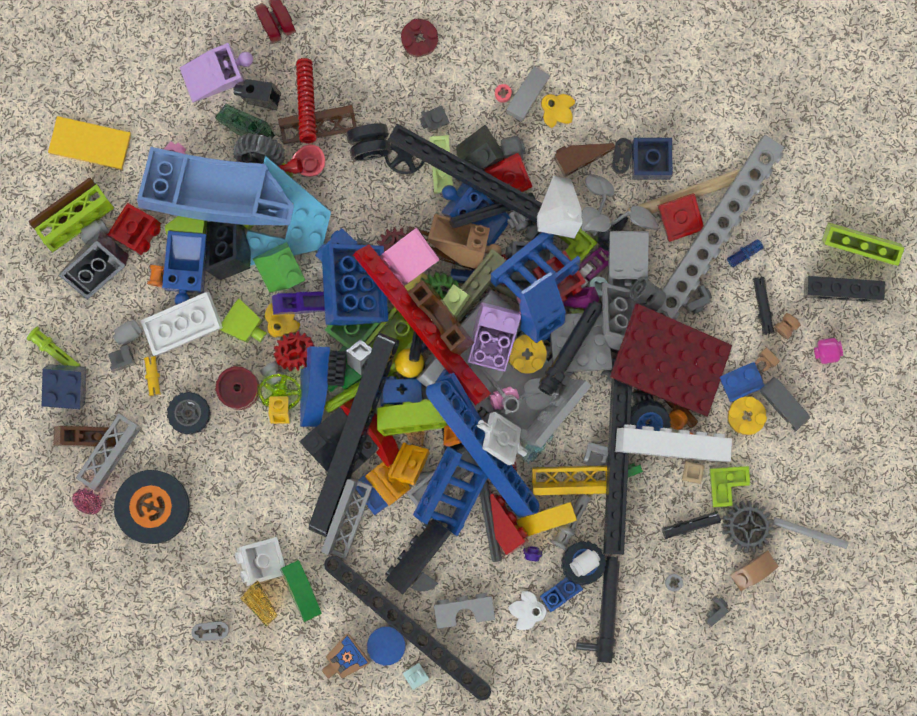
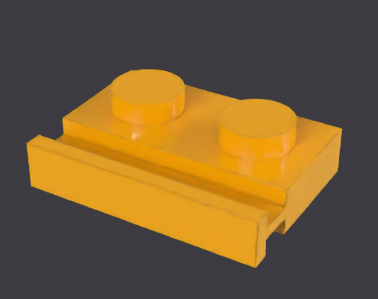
M403 442L388 473L389 478H395L398 481L415 485L430 454L429 449L412 444L407 445Z
M382 462L366 474L365 477L390 506L407 493L411 487L408 483L398 481L395 478H389L388 473L392 465L387 467Z

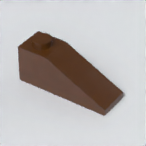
M614 143L571 145L567 148L563 146L555 151L554 160L564 177H567L615 149Z
M55 426L53 446L96 447L109 427ZM115 437L108 438L106 446L115 447Z

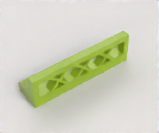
M96 184L37 226L35 231L53 253L80 234L82 228L95 220L98 221L112 211L114 207ZM96 192L101 196L95 201H90L91 196ZM83 205V209L80 212H74L75 207ZM68 216L66 222L59 224L61 217ZM47 227H52L51 233L44 236L42 231Z

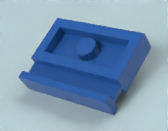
M755 362L720 376V382L729 402L758 391L765 385Z

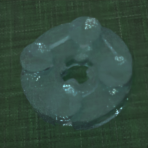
M552 434L547 441L551 443L555 435ZM545 443L541 448L528 444L525 448L528 452L523 457V460L530 464L545 450L544 448L547 444Z

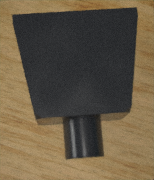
M245 79L243 85L236 84L234 87V95L241 96L247 104L277 111L281 92L273 83Z

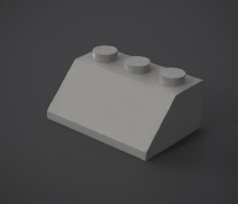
M603 283L604 337L610 348L619 350L637 302L630 298V289Z

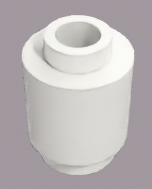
M588 549L574 558L570 567L576 576H585L599 566L600 557L594 550Z

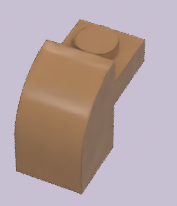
M767 550L752 559L745 566L734 571L730 576L740 591L766 578L779 566Z

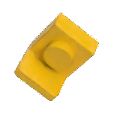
M287 396L269 397L268 414L271 424H290L289 398Z

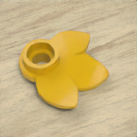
M548 94L544 96L541 100V107L544 110L543 120L545 124L553 128L557 121L563 124L572 123L573 116L569 108L575 104V100L567 94H560L558 96ZM549 100L553 101V107L548 105Z
M272 303L266 308L267 331L273 337L278 338L284 334H289V332L295 333L301 324L293 320L295 314L273 315ZM274 325H279L280 330L274 329Z

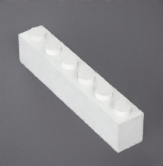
M625 424L624 428H617L615 452L731 462L732 438H725V434H713V437L707 436V432H696V435H692L688 430H678V433H672V429L660 428V431H654V427L648 426L636 429V425Z

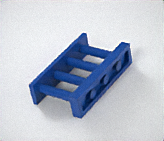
M542 232L491 273V283L495 287L500 283L505 284L521 300L522 290L510 279V275L516 271L531 285L536 282L537 279L524 267L525 263L529 260H533L546 274L551 272L558 285L570 274L574 275L579 270L580 257L577 256L570 261L553 244L554 234ZM548 249L564 267L556 273L539 256L540 251Z
M447 447L413 516L425 524H428L431 518L448 524L446 528L458 536L488 477L479 465L477 466L461 459L462 454L452 447ZM457 466L474 473L469 483L452 476ZM448 484L465 490L461 500L443 494ZM439 501L457 507L452 518L434 511Z

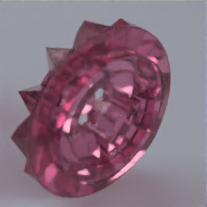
M87 488L83 490L78 489L72 496L74 506L82 513L93 515L97 514L102 508L103 501L99 499V494L93 493V490L88 491Z

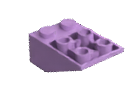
M481 302L472 340L475 343L470 346L467 362L505 372L520 322V313L515 310Z

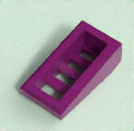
M601 247L580 263L578 271L589 262L596 267V270L592 269L585 277L588 283L608 266V260L606 261L599 253L602 251L608 257L609 252ZM595 256L602 262V265L594 259Z
M586 287L574 296L572 293L567 295V300L563 302V305L586 309L587 305L592 303V301H599V295L595 287Z

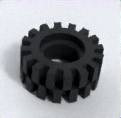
M330 350L327 376L328 385L344 386L346 351Z

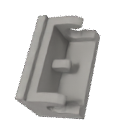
M589 442L582 464L589 466L607 465L608 447Z

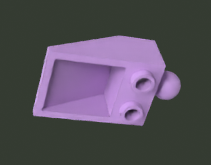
M229 43L207 51L181 66L180 70L192 102L233 88L236 84H243L245 80L240 66L249 67L253 63V56L249 52H242L236 58L233 48ZM226 57H230V61H229V62H227V61L224 60V59H225Z

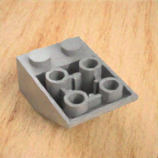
M610 231L608 284L631 289L638 279L643 277L648 279L649 231Z

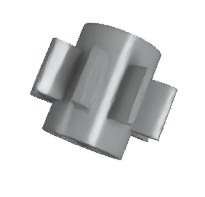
M515 211L509 214L510 219L507 220V223L511 230L515 228L519 232L530 226L528 223L530 219Z

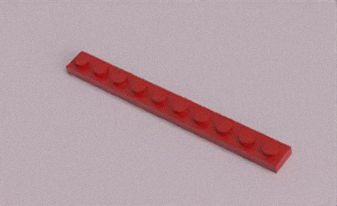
M370 244L357 250L353 255L448 373L456 375L474 405L476 406L488 398L491 392L464 359L449 349L440 337L441 333L437 326L417 306L406 288Z

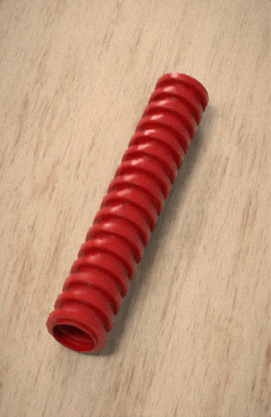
M300 58L296 61L299 140L302 143L310 144L317 139L313 62L309 58Z

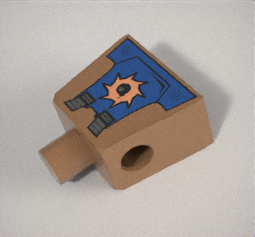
M347 633L326 656L330 664L324 667L322 672L328 679L336 673L343 679L371 662L351 635Z

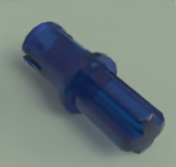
M757 239L746 247H741L735 254L727 257V261L734 268L746 259L750 260V257L762 250L764 246Z

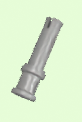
M585 494L579 495L573 506L577 521L559 526L560 530L555 539L551 541L552 544L566 551V545L571 536L575 535L574 529L591 500L589 496Z

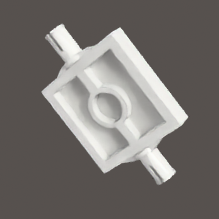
M497 412L490 413L488 424L483 420L478 422L479 425L477 427L485 431L482 449L507 465L514 464L517 453L523 457L527 455L528 450L520 445L521 428Z

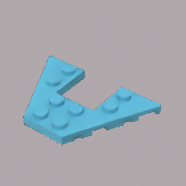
M267 156L264 159L265 165L283 189L288 200L293 203L294 209L285 238L247 230L246 237L251 251L250 266L255 265L252 258L285 242L288 243L293 255L318 250L324 243L331 211L326 206L321 204Z

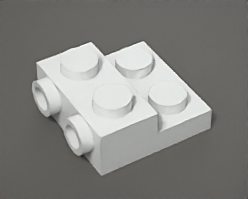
M277 537L237 548L238 552L235 553L237 563L242 566L243 571L240 572L242 582H246L247 586L283 576L280 569L285 567Z

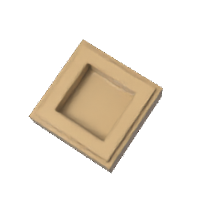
M685 461L682 481L701 484L705 465Z

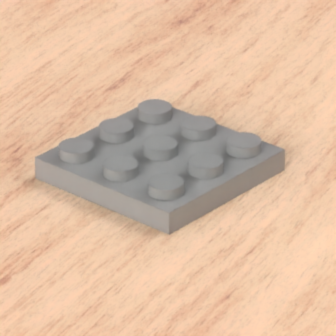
M601 312L565 373L612 369L611 350L603 331V312ZM583 313L565 314V323L550 333L552 362L556 359Z

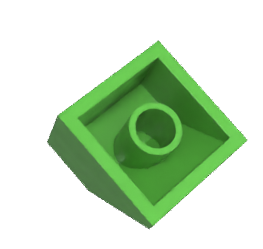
M287 242L252 258L269 293L289 289L305 281L304 275Z

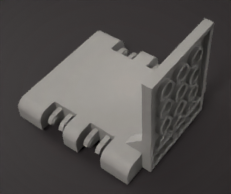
M492 290L485 294L461 324L471 338L481 302L507 309L511 308L508 303ZM521 320L519 322L517 332L521 328ZM520 331V332L515 336V338H517L518 336H521V335H526V334H525L524 332ZM551 345L546 347L547 356L551 352ZM469 347L460 356L470 367L471 363L467 362L470 351ZM527 348L525 352H522V356H525L526 360H528L529 356H532V352H529V348ZM552 353L541 369L530 374L516 371L508 362L506 371H503L501 379L496 384L501 389L509 386L513 389L516 388L520 398L523 394H526L523 389L525 382L532 378L545 377V371L553 363ZM434 356L416 379L427 388L428 385L436 383L435 381L445 368ZM573 372L565 373L562 383L558 384L559 394L550 401L548 407L542 410H533L528 407L526 398H524L519 403V409L516 412L508 413L504 416L512 418L514 424L521 428V442L541 448L592 385L586 380L571 379L570 376ZM493 384L488 389L491 392V395H493V392L497 391ZM489 397L476 406L472 402L476 411L481 408L478 412L481 418L485 413L497 412L501 415L505 410H494Z

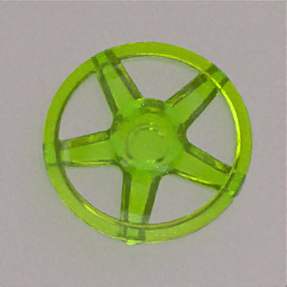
M274 374L266 377L260 383L258 390L262 404L269 407V397L266 399L263 397L262 387L272 392L269 397L298 395L295 402L289 405V410L299 403L302 396V390L298 382L284 374ZM281 377L279 384L275 386L266 382L271 378ZM287 379L294 382L298 390H288L286 386Z

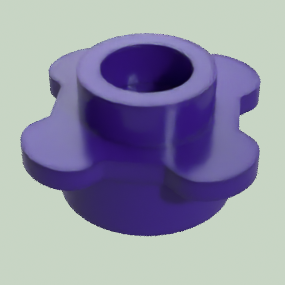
M528 546V548L523 549L526 560L536 562L543 556L542 551L538 547Z

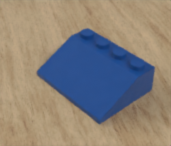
M328 244L321 249L326 325L388 322L386 295L353 256L357 250L367 245ZM370 245L379 256L384 253V246Z

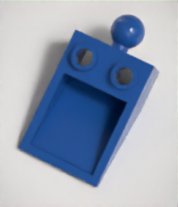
M464 183L461 184L458 190L452 185H447L442 189L443 198L450 201L441 213L449 218L495 204L483 193ZM505 212L473 222L472 224L490 228L486 246L495 244L508 226L507 220L510 217Z
M168 231L162 288L165 291L179 292L174 299L176 305L190 299L187 293H204L206 234ZM171 276L176 277V280L174 282H170ZM195 278V282L190 284L189 279Z
M551 272L521 291V331L535 343L548 339L550 333L565 323L566 312L555 278Z

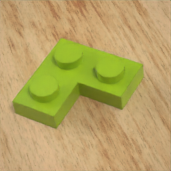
M581 228L575 238L557 235L569 245L565 251L570 259L573 260L579 256L580 263L597 244Z
M749 466L709 469L712 507L733 506L731 487L750 486Z

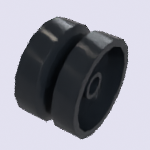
M383 123L367 124L347 131V141L350 145H354L349 150L351 160L367 161L391 154V143L386 140L389 135L387 125Z

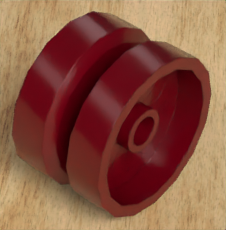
M268 0L271 12H269L264 3L254 6V9L271 43L275 44L281 41L282 38L278 28H281L286 36L296 33V30L292 23V18L281 0Z
M239 366L225 369L219 375L215 388L218 399L224 405L234 410H245L252 407L257 402L261 390L258 378L250 370ZM235 386H241L240 391L234 390Z

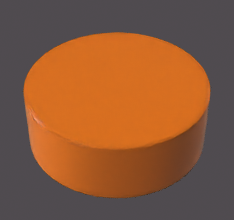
M676 409L669 414L670 424L673 429H682L687 424L688 419L683 411Z

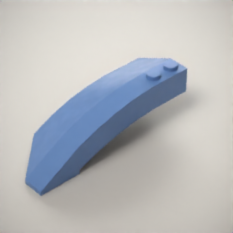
M150 147L137 198L139 208L199 220L243 225H290L294 205L288 200L283 189L276 179L273 178L265 163H244L210 159Z

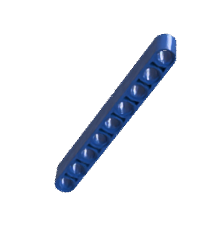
M447 380L428 385L426 395L514 513L518 517L537 514L540 509L539 502L513 466L507 465L482 449L485 431L477 427L479 421Z

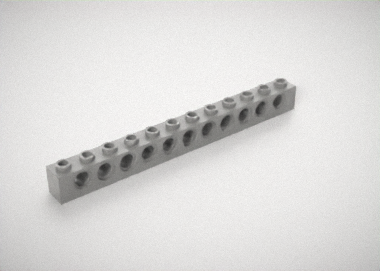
M767 135L761 137L662 289L666 293V300L669 297L673 298L675 306L673 308L667 307L665 300L662 307L656 312L674 320L678 318L680 313L677 311L681 306L684 307L690 299L688 294L691 290H696L701 282L698 279L710 269L711 265L709 262L712 258L716 259L721 252L719 247L722 242L726 243L732 234L730 233L733 226L736 227L742 219L741 213L743 210L747 211L753 202L750 199L762 189L763 185H761V182L764 178H769L773 172L771 167L783 157L784 153H782L784 146ZM761 154L768 157L767 164L760 161ZM751 170L758 173L757 180H753L750 177ZM740 186L747 188L748 193L746 196L740 194ZM730 202L736 203V212H732L729 209ZM720 218H724L727 221L725 228L719 226L718 220ZM709 234L716 236L717 241L715 244H711L708 241ZM699 250L705 251V260L698 258L697 253ZM688 266H693L696 269L694 276H690L687 273ZM678 282L685 284L684 292L677 290L676 285Z

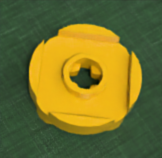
M527 335L518 336L514 340L508 362L520 373H534L541 369L546 361V347L542 340L535 343ZM527 348H529V352H532V356H529L528 360H526L525 356H522V352H525Z
M741 397L735 400L728 410V423L730 427L742 435H752L759 432L767 421L765 407L754 397ZM745 410L747 413L751 412L752 414L750 421L742 419Z

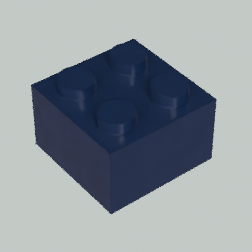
M634 138L632 141V180H670L673 176L672 138Z
M48 364L42 369L41 407L80 410L85 405L86 367Z

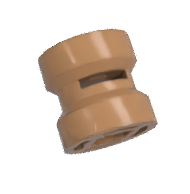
M786 313L782 317L783 320L777 323L774 329L783 338L788 340L792 336V332L797 330L801 324L791 314Z

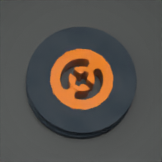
M158 470L140 471L127 478L118 489L114 500V515L120 529L129 538L145 544H159L174 538L186 525L190 513V500L183 484L174 476ZM152 493V497L144 500L145 503L153 504L154 502L155 507L162 508V504L159 501L162 497L165 504L164 513L154 521H152V517L158 515L159 511H150L149 507L142 506V511L145 514L142 517L139 510L142 498Z

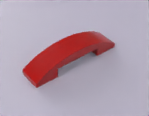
M354 398L341 406L347 416L349 415ZM374 413L367 433L379 448L376 452L377 455L389 467L394 463L399 448L392 435L383 436L377 430V414Z

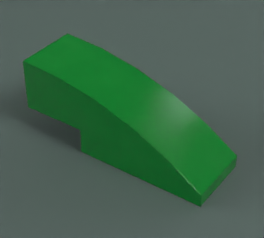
M297 560L281 568L280 571L303 622L321 615V610L300 561Z

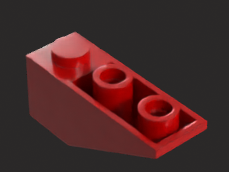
M493 493L490 495L495 539L505 554L510 555L529 542L527 538L528 533L522 526L519 527L516 522L518 520L516 515L505 506L507 503L502 495Z

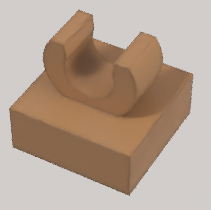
M766 347L758 354L760 358L755 361V364L757 365L760 361L765 362V367L762 369L765 372L770 367H775L780 360Z

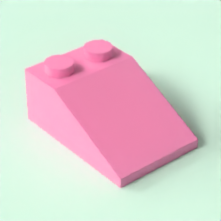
M417 228L379 256L403 286L413 281L439 261V258Z

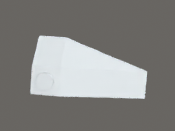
M553 176L537 215L538 231L575 238L582 225V212L572 180Z

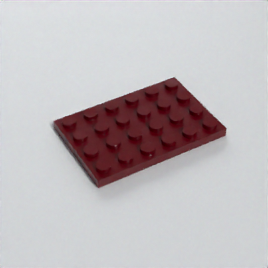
M635 304L610 378L708 417L720 383V376L723 374L732 345L640 304Z

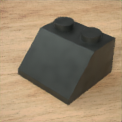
M486 125L456 146L457 157L483 171L485 168L505 158L501 148Z

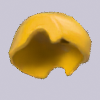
M410 348L401 350L395 359L396 370L406 378L417 377L425 366L422 354H420L419 361L414 362L409 360Z

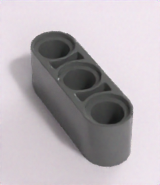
M773 377L759 390L779 415L792 425L791 428L797 431L811 418L777 378Z

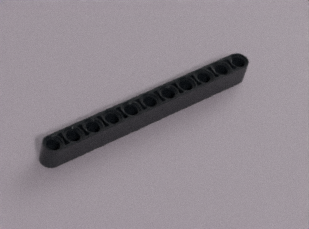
M379 333L374 342L308 529L324 537H327L347 479L352 477L399 346L398 339Z
M330 556L325 560L324 567L329 574L479 700H487L490 697L491 687L484 679L337 556ZM331 559H335L339 563L336 570H331L328 566ZM347 571L351 572L354 576L353 581L350 583L345 582L343 579V575ZM359 585H367L368 593L366 595L359 594ZM375 597L383 599L382 607L376 608L373 605ZM394 609L398 612L396 620L388 618L387 613L389 610ZM405 622H410L413 625V631L410 633L404 632L402 625ZM419 635L427 636L428 643L426 645H420L417 642ZM436 647L443 650V655L440 658H435L432 655V650ZM450 660H455L458 663V668L454 671L447 668V663ZM463 674H472V682H463ZM483 685L488 688V693L485 696H480L477 693L479 686Z

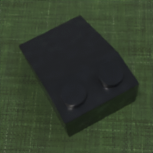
M207 222L206 271L217 279L223 280L250 269L251 251L243 225Z
M100 230L83 246L58 276L88 300L126 266L129 254Z

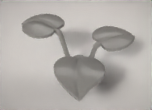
M588 174L585 184L592 193L599 196L602 195V202L599 210L593 207H585L582 210V231L589 230L596 236L598 231H608L614 224L626 216H630V220L640 227L658 230V224L652 213L641 206H632L631 211H627L609 223V217L601 214L607 196L612 197L614 195V188L607 179L598 175Z
M471 363L470 368L486 388L489 389L493 384L503 397L502 405L505 409L501 416L513 424L512 418L504 415L516 412L519 409V403L524 398H526L528 407L533 410H542L548 407L550 401L559 394L558 389L552 396L541 392L538 389L541 378H532L525 382L523 389L526 394H523L519 399L514 395H505L496 384L501 379L503 371ZM490 413L483 418V421L487 424Z

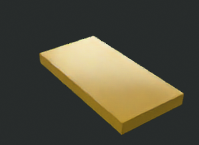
M57 116L48 153L123 170L131 133Z

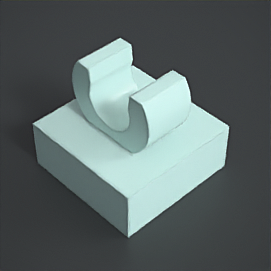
M420 663L403 672L404 677L413 690L429 680Z

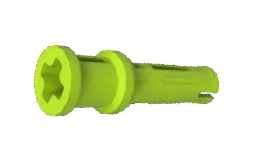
M38 326L27 336L26 339L36 344L41 352L46 351L62 365H81L55 345L52 338L43 334Z

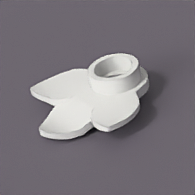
M522 591V601L513 602L508 609L513 616L518 618L516 628L528 630L536 622L542 621L546 617L547 609L544 604L538 602L534 593ZM535 608L539 609L540 611L539 615L537 616L534 614Z

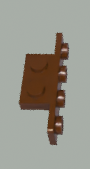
M91 178L86 179L29 220V224L35 230L37 226L95 186L96 183ZM83 205L75 207L74 212H80L83 209ZM68 216L61 217L59 224L66 222Z

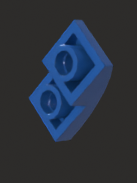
M566 577L540 595L549 611L552 612L581 592L583 588L580 584H574Z

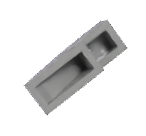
M534 66L509 104L506 113L523 122L551 75Z

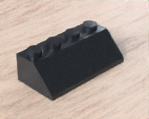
M435 519L429 520L428 524L424 523L421 527L424 530L421 535L413 537L409 542L411 545L410 549L407 552L403 550L397 558L399 563L395 567L391 565L385 573L388 576L385 580L402 595L451 534L448 529Z

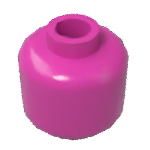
M836 338L819 340L817 347L814 348L815 359H820L822 364L838 362L840 357L843 356L841 341L838 342Z

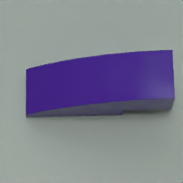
M324 292L278 293L272 295L273 315L325 312Z

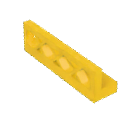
M607 465L532 467L533 495L606 494ZM580 471L587 475L583 481H577L573 476ZM597 471H605V480H596L593 475ZM544 472L549 477L544 482H536V473ZM558 472H564L568 476L564 481H558L554 478Z

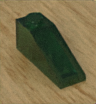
M225 104L215 116L218 122L240 137L243 134L248 135L249 133L253 135L256 133L258 135L264 134V136L271 137V139L275 137L266 121L228 104Z

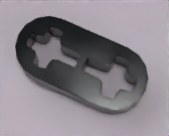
M620 138L615 144L612 169L617 174H624L629 168L632 143L627 138ZM622 142H625L626 146L629 147V149H625L624 154H621V148L618 147ZM620 158H623V164L626 165L622 170H619L618 166L615 165V163H619Z

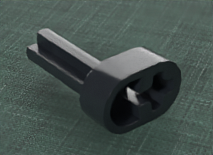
M626 216L614 224L610 231H622L629 218ZM598 231L595 236L596 242L602 249L609 252L610 231Z

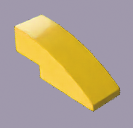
M569 502L517 520L519 527L522 526L526 530L528 536L577 521L572 503Z

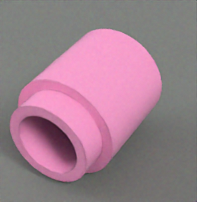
M509 386L501 389L505 395H514L519 399L516 388L513 389ZM498 391L493 392V395L489 396L492 408L494 410L499 409V411L503 410V397Z

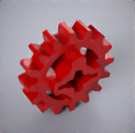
M297 331L296 335L289 332L288 337L283 335L282 341L277 340L279 346H274L275 353L273 355L278 365H281L284 370L288 367L289 371H292L295 367L297 371L300 370V366L307 367V348L315 347L311 337H308L306 333L301 335Z

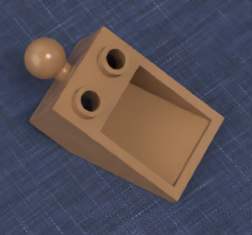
M434 214L427 241L460 265L476 269L482 262L484 253L488 255L493 249L498 254H502V249L499 245L491 244L486 246L490 228L472 223L452 228L449 223V217Z

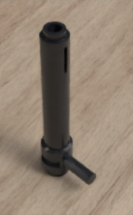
M592 301V303L587 305L551 367H548L545 371V377H542L539 381L538 389L549 396L556 393L559 388L558 384L562 383L565 378V372L602 312V305L600 303Z
M607 556L603 573L599 637L596 640V644L577 642L576 650L595 651L597 662L612 663L613 658H615L613 648L616 646L614 634L620 561H618V557Z

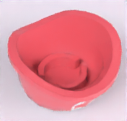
M304 145L292 157V159H301L303 172L299 174L304 176H316L322 172L325 166L324 153L316 145Z

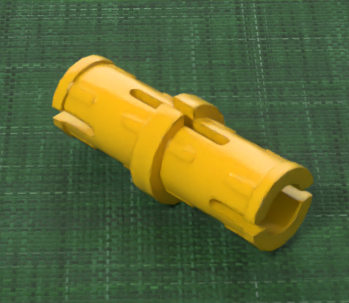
M156 356L150 357L151 365L149 357H145V379H147L148 395L154 396L153 388H155V395H161L158 379L160 378V373L157 371Z

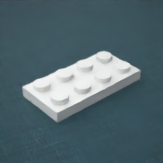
M205 292L141 320L153 356H158L223 328L210 292Z

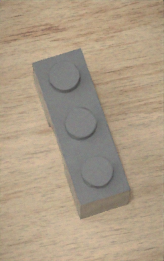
M487 593L476 594L474 599H468V596L457 597L455 602H449V599L438 600V604L434 605L437 629L457 626L456 615L461 609L471 610L475 615L476 623L495 620L492 596H487Z

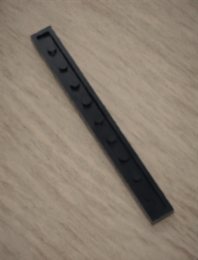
M396 124L387 140L388 142L537 223V215L542 206L541 202L405 127Z
M616 358L612 359V369L616 361ZM612 378L603 554L624 555L629 453L615 452L617 428H624L625 424L630 425L632 386Z

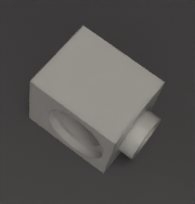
M362 340L356 342L346 351L347 365L362 375L372 348Z

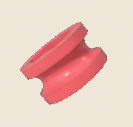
M506 84L497 86L495 98L503 103L510 100L512 95L511 88ZM501 89H505V92L508 91L505 98H501L502 95H498Z

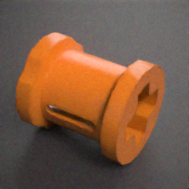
M150 265V281H147V284L162 287L164 267Z

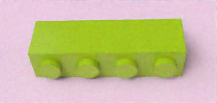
M829 222L822 238L825 245L896 266L899 265L905 249L901 243Z
M429 399L421 400L418 403L403 402L402 405L386 404L384 407L377 408V430L383 436L442 429L448 425Z

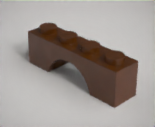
M422 280L408 292L417 306L437 326L441 333L440 337L452 352L461 355L475 343L431 284Z

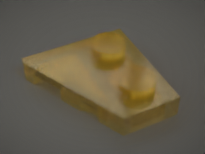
M258 580L240 598L266 627L278 616Z

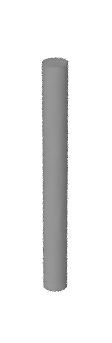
M774 517V522L772 523L773 525L847 549L849 544L848 541Z

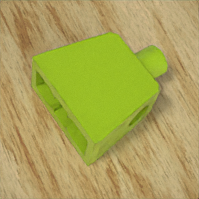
M239 298L221 322L223 328L219 329L246 343L252 337L261 343L267 335L265 331L259 328L263 321Z

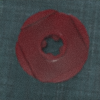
M412 19L405 25L401 33L403 48L414 57L431 54L438 45L437 29L427 20ZM423 34L425 40L419 43L416 42L415 35Z

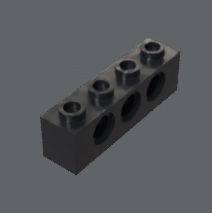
M808 276L804 279L803 298L880 303L885 300V281Z

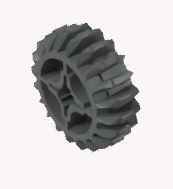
M243 134L242 137L238 138L233 149L236 162L263 164L265 156H267L278 166L282 165L285 159V149L282 148V144L278 143L277 140H272L271 137L264 136V134Z
M741 501L739 503L740 508L736 504L733 505L734 512L730 509L727 510V513L731 515L730 517L723 516V519L727 520L728 523L721 524L722 527H727V530L722 531V534H729V537L725 539L726 542L733 540L730 547L733 548L738 544L737 551L740 552L744 547V553H748L750 547L751 551L755 553L756 546L760 550L763 549L762 542L766 545L769 544V541L765 539L766 537L773 538V535L769 534L768 531H774V527H769V523H773L774 520H767V517L771 515L770 512L763 514L766 507L762 506L758 510V502L752 507V502L747 501L745 507V503ZM746 511L744 520L741 523H733L739 513ZM752 512L760 517L763 525H758L753 521ZM750 522L749 525H752L753 527L757 528L749 529L748 532H746L747 529H744V527H739V525L743 526ZM733 529L742 531L744 542L735 536ZM755 531H762L761 536L755 542L750 543L752 534Z

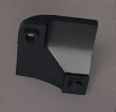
M341 406L299 441L327 473L348 417ZM368 433L353 473L374 455L378 449V446ZM366 442H371L372 446L370 449L365 448Z

